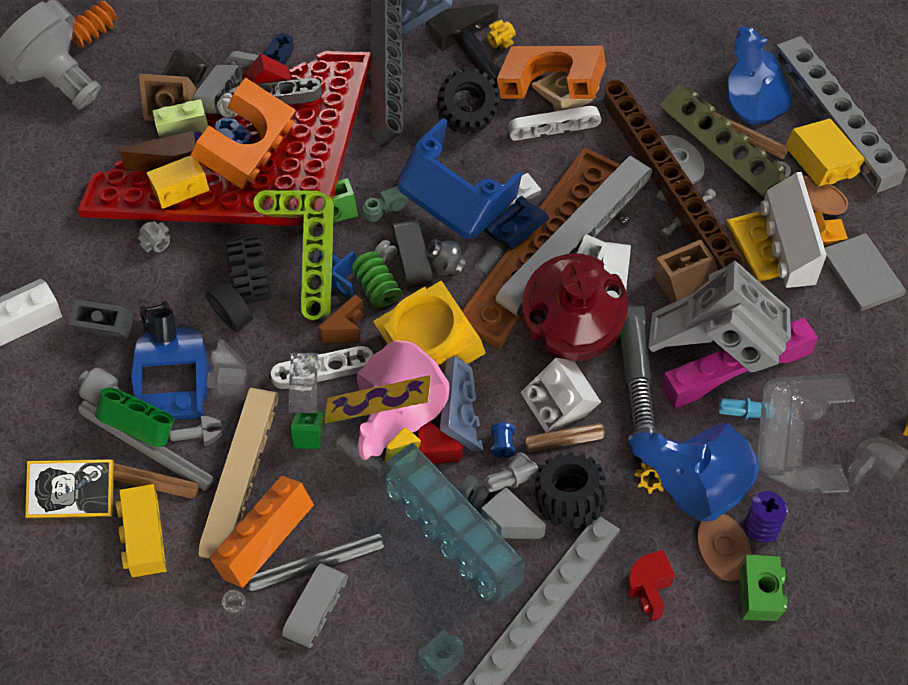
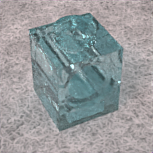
M443 629L418 653V664L440 683L464 660V644L456 635L452 634L450 636ZM439 651H447L451 655L448 658L442 659L436 654Z

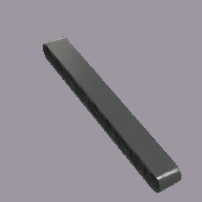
M371 0V135L379 145H386L403 130L402 0Z

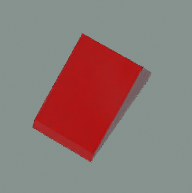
M263 54L256 58L242 76V80L246 77L255 84L291 80L288 66Z
M431 422L426 423L417 430L418 438L421 440L419 448L420 465L459 462L463 458V445L442 432Z

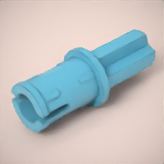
M722 398L719 402V413L743 416L745 420L749 417L772 420L774 416V403L750 401V398H746L745 401Z

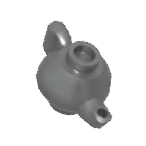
M438 239L431 240L426 255L428 256L433 273L437 276H447L448 274L457 276L463 270L466 259L461 256L459 244L453 241L441 242Z

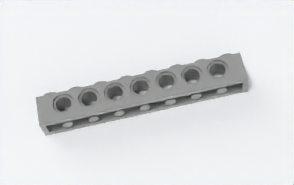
M802 36L777 44L775 56L781 70L819 120L831 119L865 158L860 167V173L876 194L901 184L907 170L904 163L896 157L889 144L885 143L878 134L877 129L866 119L863 111L851 100L850 95L840 86L837 78L829 72L824 62L814 53L811 45L807 44Z

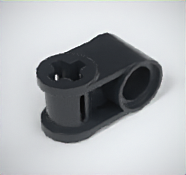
M166 300L162 301L160 305L152 307L140 306L142 324L154 341L169 342L177 337L174 312Z

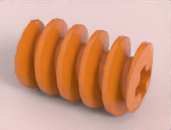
M100 0L96 5L91 6L89 10L82 12V15L75 17L71 40L80 49L85 48L83 40L88 44L92 43L90 35L98 39V31L102 34L107 33L105 26L110 30L114 28L112 21L117 22L118 17L112 7L107 2Z

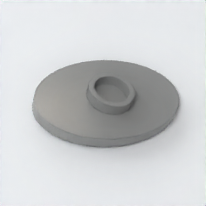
M675 135L661 136L692 184L699 182L704 175L705 165L698 150L681 137Z

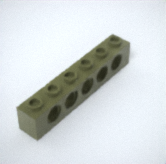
M678 84L660 104V107L765 199L767 190L787 179L783 173L786 169L776 160L771 163L765 158L768 154L760 146L756 145L755 148L748 143L750 138L741 130L736 133L731 128L733 124L725 116L722 115L720 118L714 114L716 109L707 101L701 103L697 99L699 95L691 87L688 86L685 89L682 85ZM695 107V111L692 114L686 115L688 109ZM707 122H712L710 128L703 129ZM730 136L727 143L720 144L723 137ZM747 151L744 158L737 159L740 152ZM765 166L762 173L754 174L757 167Z

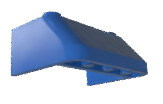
M443 118L418 141L398 177L397 187L403 195L458 235L466 239H472L477 237L517 198L522 173L518 171L503 186L492 179L481 180L475 186H472L436 160L441 155L442 146L444 145L447 120Z

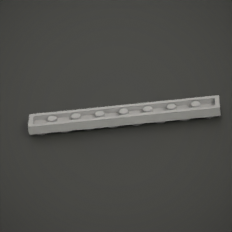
M601 516L597 520L592 519V524L585 528L463 685H503L620 533V529Z

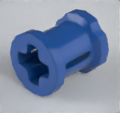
M509 423L494 424L491 427V434L494 436L491 454L494 457L504 458L514 456L515 447L512 446L513 435L515 434L514 425Z

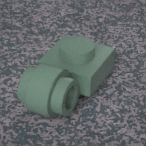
M395 186L381 192V198L367 199L363 204V215L368 221L376 222L383 216V210L385 213L403 209L404 206L408 205V198Z

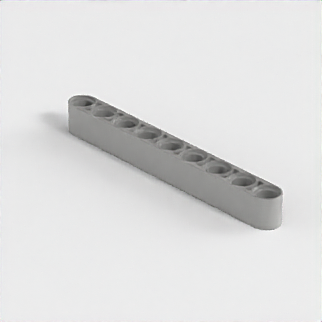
M629 156L503 285L496 296V302L516 316H520L522 314L524 290L534 271L554 257L564 254H576L585 234L595 238L647 183L652 169Z

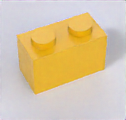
M192 156L147 172L152 191L162 209L209 191L205 173L198 160Z

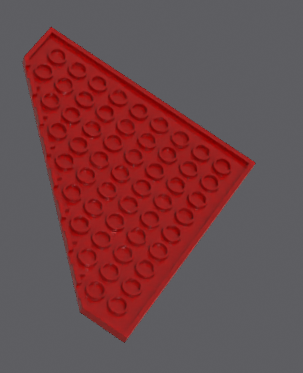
M324 51L316 55L317 59L311 63L303 62L289 70L291 80L318 79L322 88V96L320 99L312 102L287 104L296 110L292 117V120L295 121L288 134L285 132L281 134L284 138L276 150L271 148L269 152L272 155L266 165L262 166L260 164L258 166L259 174L253 183L248 181L243 189L201 163L209 191L162 209L152 191L147 172L126 170L121 159L114 163L115 167L105 173L99 171L92 175L78 208L80 217L303 226L304 217H271L259 213L254 207V198L259 192L265 190L319 191L330 196L333 200L370 67V52ZM285 91L282 94H289L292 91ZM206 114L208 126L214 129L216 122L225 118L221 114ZM240 115L230 117L250 132L253 144L261 141L258 130L251 122ZM271 197L266 199L264 203L265 209L269 210L273 205ZM297 197L293 198L289 203L291 210L296 209L298 206ZM318 198L315 201L314 207L316 211L322 209L324 205L323 198ZM318 224V225H316L315 227H323V226H322V224Z

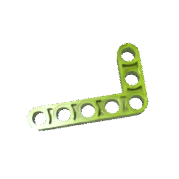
M265 190L259 192L253 202L256 211L271 217H304L301 311L307 319L315 321L325 320L331 311L333 200L330 196L319 191ZM271 197L273 205L269 210H266L264 203L266 199ZM297 197L298 206L296 209L291 210L289 203L293 198ZM318 198H323L324 205L322 209L316 211L314 207L315 201ZM318 224H322V234L318 237H315V226ZM321 250L322 259L315 263L313 261V254L315 251ZM316 276H320L322 281L318 289H314L312 286V281ZM315 302H318L321 310L318 315L314 316L311 308Z

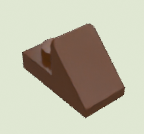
M354 295L318 327L320 341L323 343L361 342L360 329L356 324L363 317V300Z

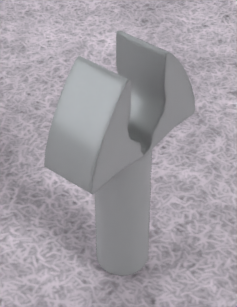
M201 416L202 423L198 427L171 431L169 438L172 442L200 438L204 440V445L207 446L222 436L221 430L208 432V428L220 427L221 422L209 416Z

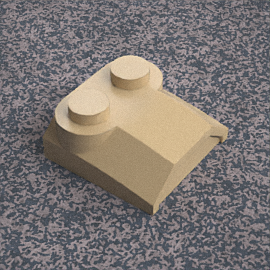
M555 71L532 83V88L552 103L554 112L583 107L594 99H570L567 83L569 73Z

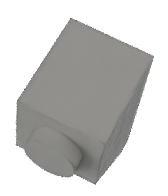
M506 487L481 508V524L490 534L495 533L500 538L541 539L545 534L546 524Z

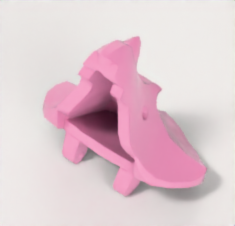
M397 340L389 343L382 350L374 354L357 373L359 390L431 375L428 403L370 414L367 422L360 425L358 451L363 460L368 459L370 456L381 455L387 444L403 428L406 427L413 433L421 426L438 417L447 403L450 389L448 380L435 360L412 342Z

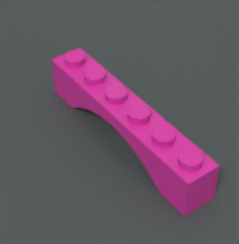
M805 317L790 323L791 339L786 342V350L779 355V363H790L813 353L818 336ZM746 347L745 349H746V350H754L755 348H753V347ZM723 349L665 372L661 389L673 409H676L702 398L720 384L749 370Z

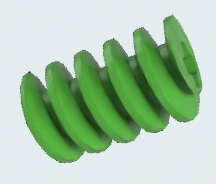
M367 252L354 261L352 272L361 284V288L365 291L373 307L384 308L391 306L401 299L403 292L398 288L397 282L393 281V275L389 273L388 267L384 265V260L378 258V252Z

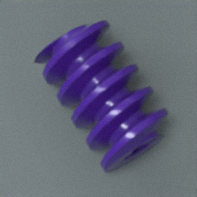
M770 491L760 492L755 495L744 521V530L752 540L762 543L776 540L788 512L787 504L782 497Z

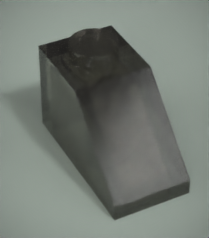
M175 49L162 75L188 77L196 86L201 81L208 64L193 52Z

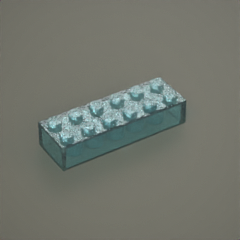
M411 443L386 461V490L389 496L394 501H401L405 506L404 510L408 517L413 521L417 519L423 525L422 530L430 540L435 539L441 545L440 549L448 560L454 559L457 562L463 577L468 581L472 579L479 586L477 588L478 592L486 601L491 600L497 606L523 586L525 561L414 443Z

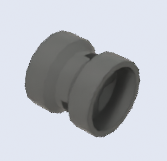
M470 474L461 484L457 498L464 503L470 502L474 509L481 512V508L493 498L495 491L489 492L486 485L481 484L478 478Z

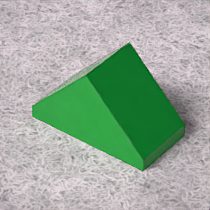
M323 411L296 412L291 424L293 448L321 449Z

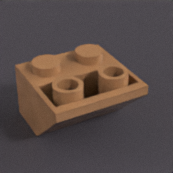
M698 240L657 257L653 276L669 300L674 303L697 291L709 281V275L718 271L714 256L703 241Z

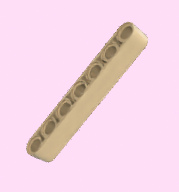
M256 388L249 389L199 545L200 557L210 559L209 557L242 521L246 508L243 505L245 500L248 501L253 483H251L252 476H256L261 460L258 457L260 452L263 453L268 437L265 434L267 429H270L274 418V406L278 405V392Z

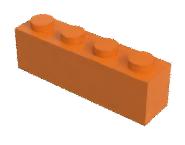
M281 476L209 557L223 580L243 588L314 506L301 482Z

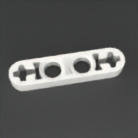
M585 106L516 118L510 121L507 127L511 139L516 141L540 137V134L552 135L563 133L564 130L575 131L597 127L601 123V116L597 107ZM570 120L569 122L562 124V122ZM542 124H547V125H545L544 127H540V128L538 127V126H540V125H542Z
M357 346L279 363L271 370L272 383L277 388L287 389L357 374L367 364L373 353L368 347ZM363 355L365 362L360 363L358 356ZM348 357H350L351 366H347ZM332 361H340L343 364L338 370L328 367ZM308 366L317 369L313 375H305L302 371ZM294 369H297V372H298V377H296V378H295ZM285 372L287 379L282 380L280 373Z

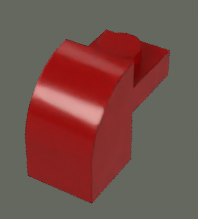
M664 549L639 558L632 566L627 584L628 598L631 599L639 596V607L642 613H648L651 621L662 618L665 608L658 590L671 586L675 576Z

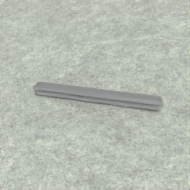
M84 400L79 405L78 410L82 416L186 480L196 482L202 490L207 491L213 485V476L166 447L149 445L97 420L95 417L97 406L91 402Z

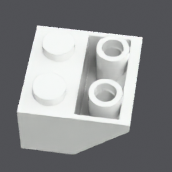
M555 358L521 391L522 396L546 433L554 432L585 418L601 403L575 361Z

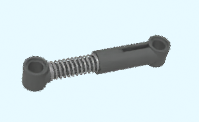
M628 306L627 317L620 334L625 384L626 388L629 389L634 422V432L632 434L638 432L661 434V431H657L654 426L652 398L650 397L649 388L652 385L645 335L644 306ZM632 451L633 459H641L635 456Z

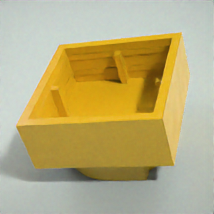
M442 280L428 289L423 287L403 299L393 310L373 321L386 345L397 340L416 344L435 360L444 376L447 358L456 356L466 364H469L486 353L480 337Z

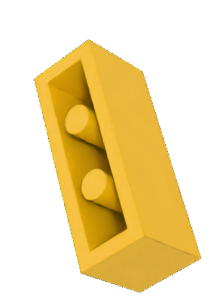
M154 484L120 490L121 501H116L118 518H123L124 525L119 526L120 541L126 544V551L121 552L123 568H129L132 578L166 572L158 496Z

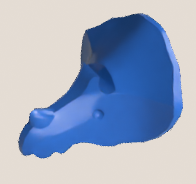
M739 26L734 54L738 60L732 67L729 75L727 102L733 111L747 123L752 125L768 123L788 111L792 104V94L776 56L763 50L768 39L749 27Z
M729 423L714 425L683 442L668 439L659 433L651 432L634 433L628 438V442L633 447L634 455L641 458L644 464L650 465L657 470L662 485L672 495L678 506L687 515L699 521H714L736 506L755 483L758 475L759 459L748 440L739 434Z

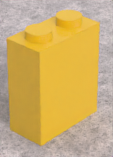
M831 119L794 128L785 144L788 151L818 187L855 177L860 172V167L865 160Z

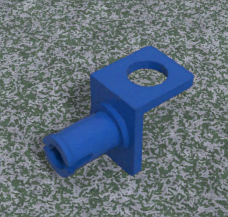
M351 251L343 259L338 258L332 253L331 286L347 299H351L354 296L353 286L345 278L352 273L356 253ZM322 252L318 256V262L322 259ZM340 283H342V284L344 285V287L346 288V290H344V289L342 288V286L340 285Z

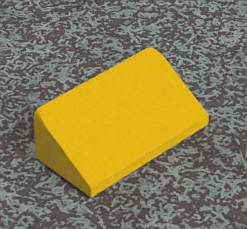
M406 427L403 428L387 444L385 464L389 466L418 457L421 440Z

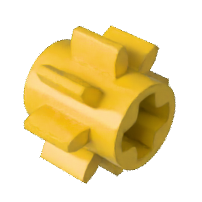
M499 20L488 26L491 31L487 33V39L492 47L506 49L514 44L512 38L516 36V33L509 22L503 23V20Z
M642 462L641 466L644 470L638 469L635 473V476L641 477L638 487L644 486L648 489L649 494L656 488L662 492L664 486L661 483L657 470ZM650 471L655 472L656 480L651 479Z

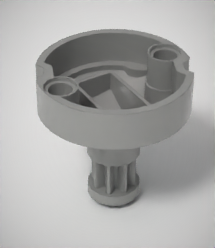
M58 0L38 3L18 18L1 36L0 77L8 84L44 77L55 88L58 87L73 101L72 105L77 110H81L91 104L102 88L97 81H92L79 68V63L69 55L75 17Z

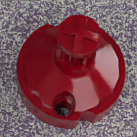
M564 254L546 261L531 275L523 295L522 318L529 337L534 341H542L546 347L545 352L547 354L570 361L592 359L607 351L620 336L628 313L627 292L619 275L610 274L604 269L603 261L585 254ZM615 291L619 295V297L614 298L610 296L607 292ZM537 315L542 317L544 321L540 324H535L531 322L530 318Z

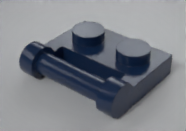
M520 196L515 200L514 205L492 221L484 231L491 238L512 250L547 222L549 217L546 211L531 204L525 197Z

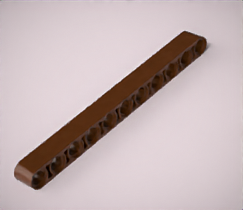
M620 80L607 82L604 88L605 107L640 161L652 169L651 178L659 190L662 191L665 199L694 242L698 240L703 241L714 256L718 270L727 267L734 260L743 267L741 254L627 86Z

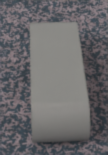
M216 65L195 92L193 101L201 99L205 113L221 114L217 108V103L222 95L242 83L243 67L241 65Z
M322 563L319 564L284 626L282 636L307 648H311L314 636L318 637L327 620L325 616L335 606L340 596L338 592L341 587H345L348 575Z

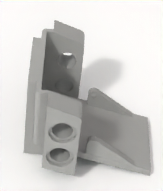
M734 260L727 267L710 274L709 281L693 294L652 313L649 349L655 352L663 347L709 343L714 340L747 370L756 372L779 364V355L786 350V342L791 339L790 309ZM727 330H733V331H735V332H733V333H728V332H726V331H727ZM746 347H753V348H755V349H754V350H746L745 348H746Z

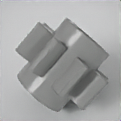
M154 221L144 224L139 231L138 239L141 241L139 245L147 253L151 249L154 252H162L170 243L169 238L171 236L167 233L169 229L162 222L157 224Z

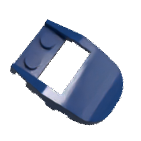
M176 327L177 337L174 340L156 342L149 332L143 334L137 340L133 359L131 379L134 397L168 412L174 417V420L195 419L204 416L205 413L202 407L203 401L207 399L210 366L206 344L202 335L192 328ZM196 363V391L157 394L142 393V367Z

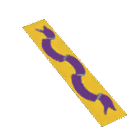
M431 375L327 398L325 424L428 403Z

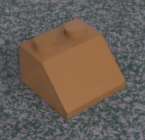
M140 74L139 81L144 120L155 121L153 110L193 101L197 88L188 77Z

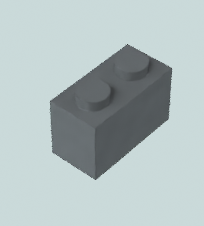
M74 299L68 325L78 332L129 340L135 315L123 306Z

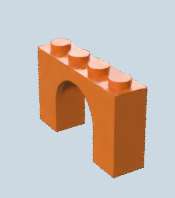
M511 46L497 77L501 99H524L530 83L536 77L548 72L561 71L569 73L567 83L570 99H594L606 67L603 46Z
M246 77L233 93L228 108L251 122L258 130L261 141L254 144H240L208 126L197 140L190 155L241 189H243L248 181L253 183L260 172L257 169L260 164L262 166L266 165L272 155L269 152L271 148L276 150L284 138L281 134L283 132L288 134L295 123L292 117L296 111Z

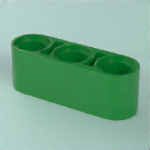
M111 387L102 389L95 411L97 420L155 447H163L167 444L174 423V417L168 412Z

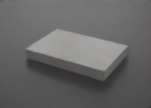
M866 233L825 248V261L860 312L905 295V288Z

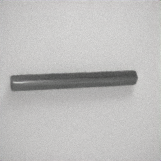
M379 532L257 571L247 583L248 589L255 591L315 571L321 563L330 566L382 549L384 547L383 538Z

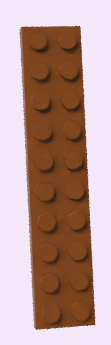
M584 147L539 207L546 211L549 220L512 250L508 249L462 310L480 339L501 349L522 320V314L516 316L496 302L498 292L620 164Z

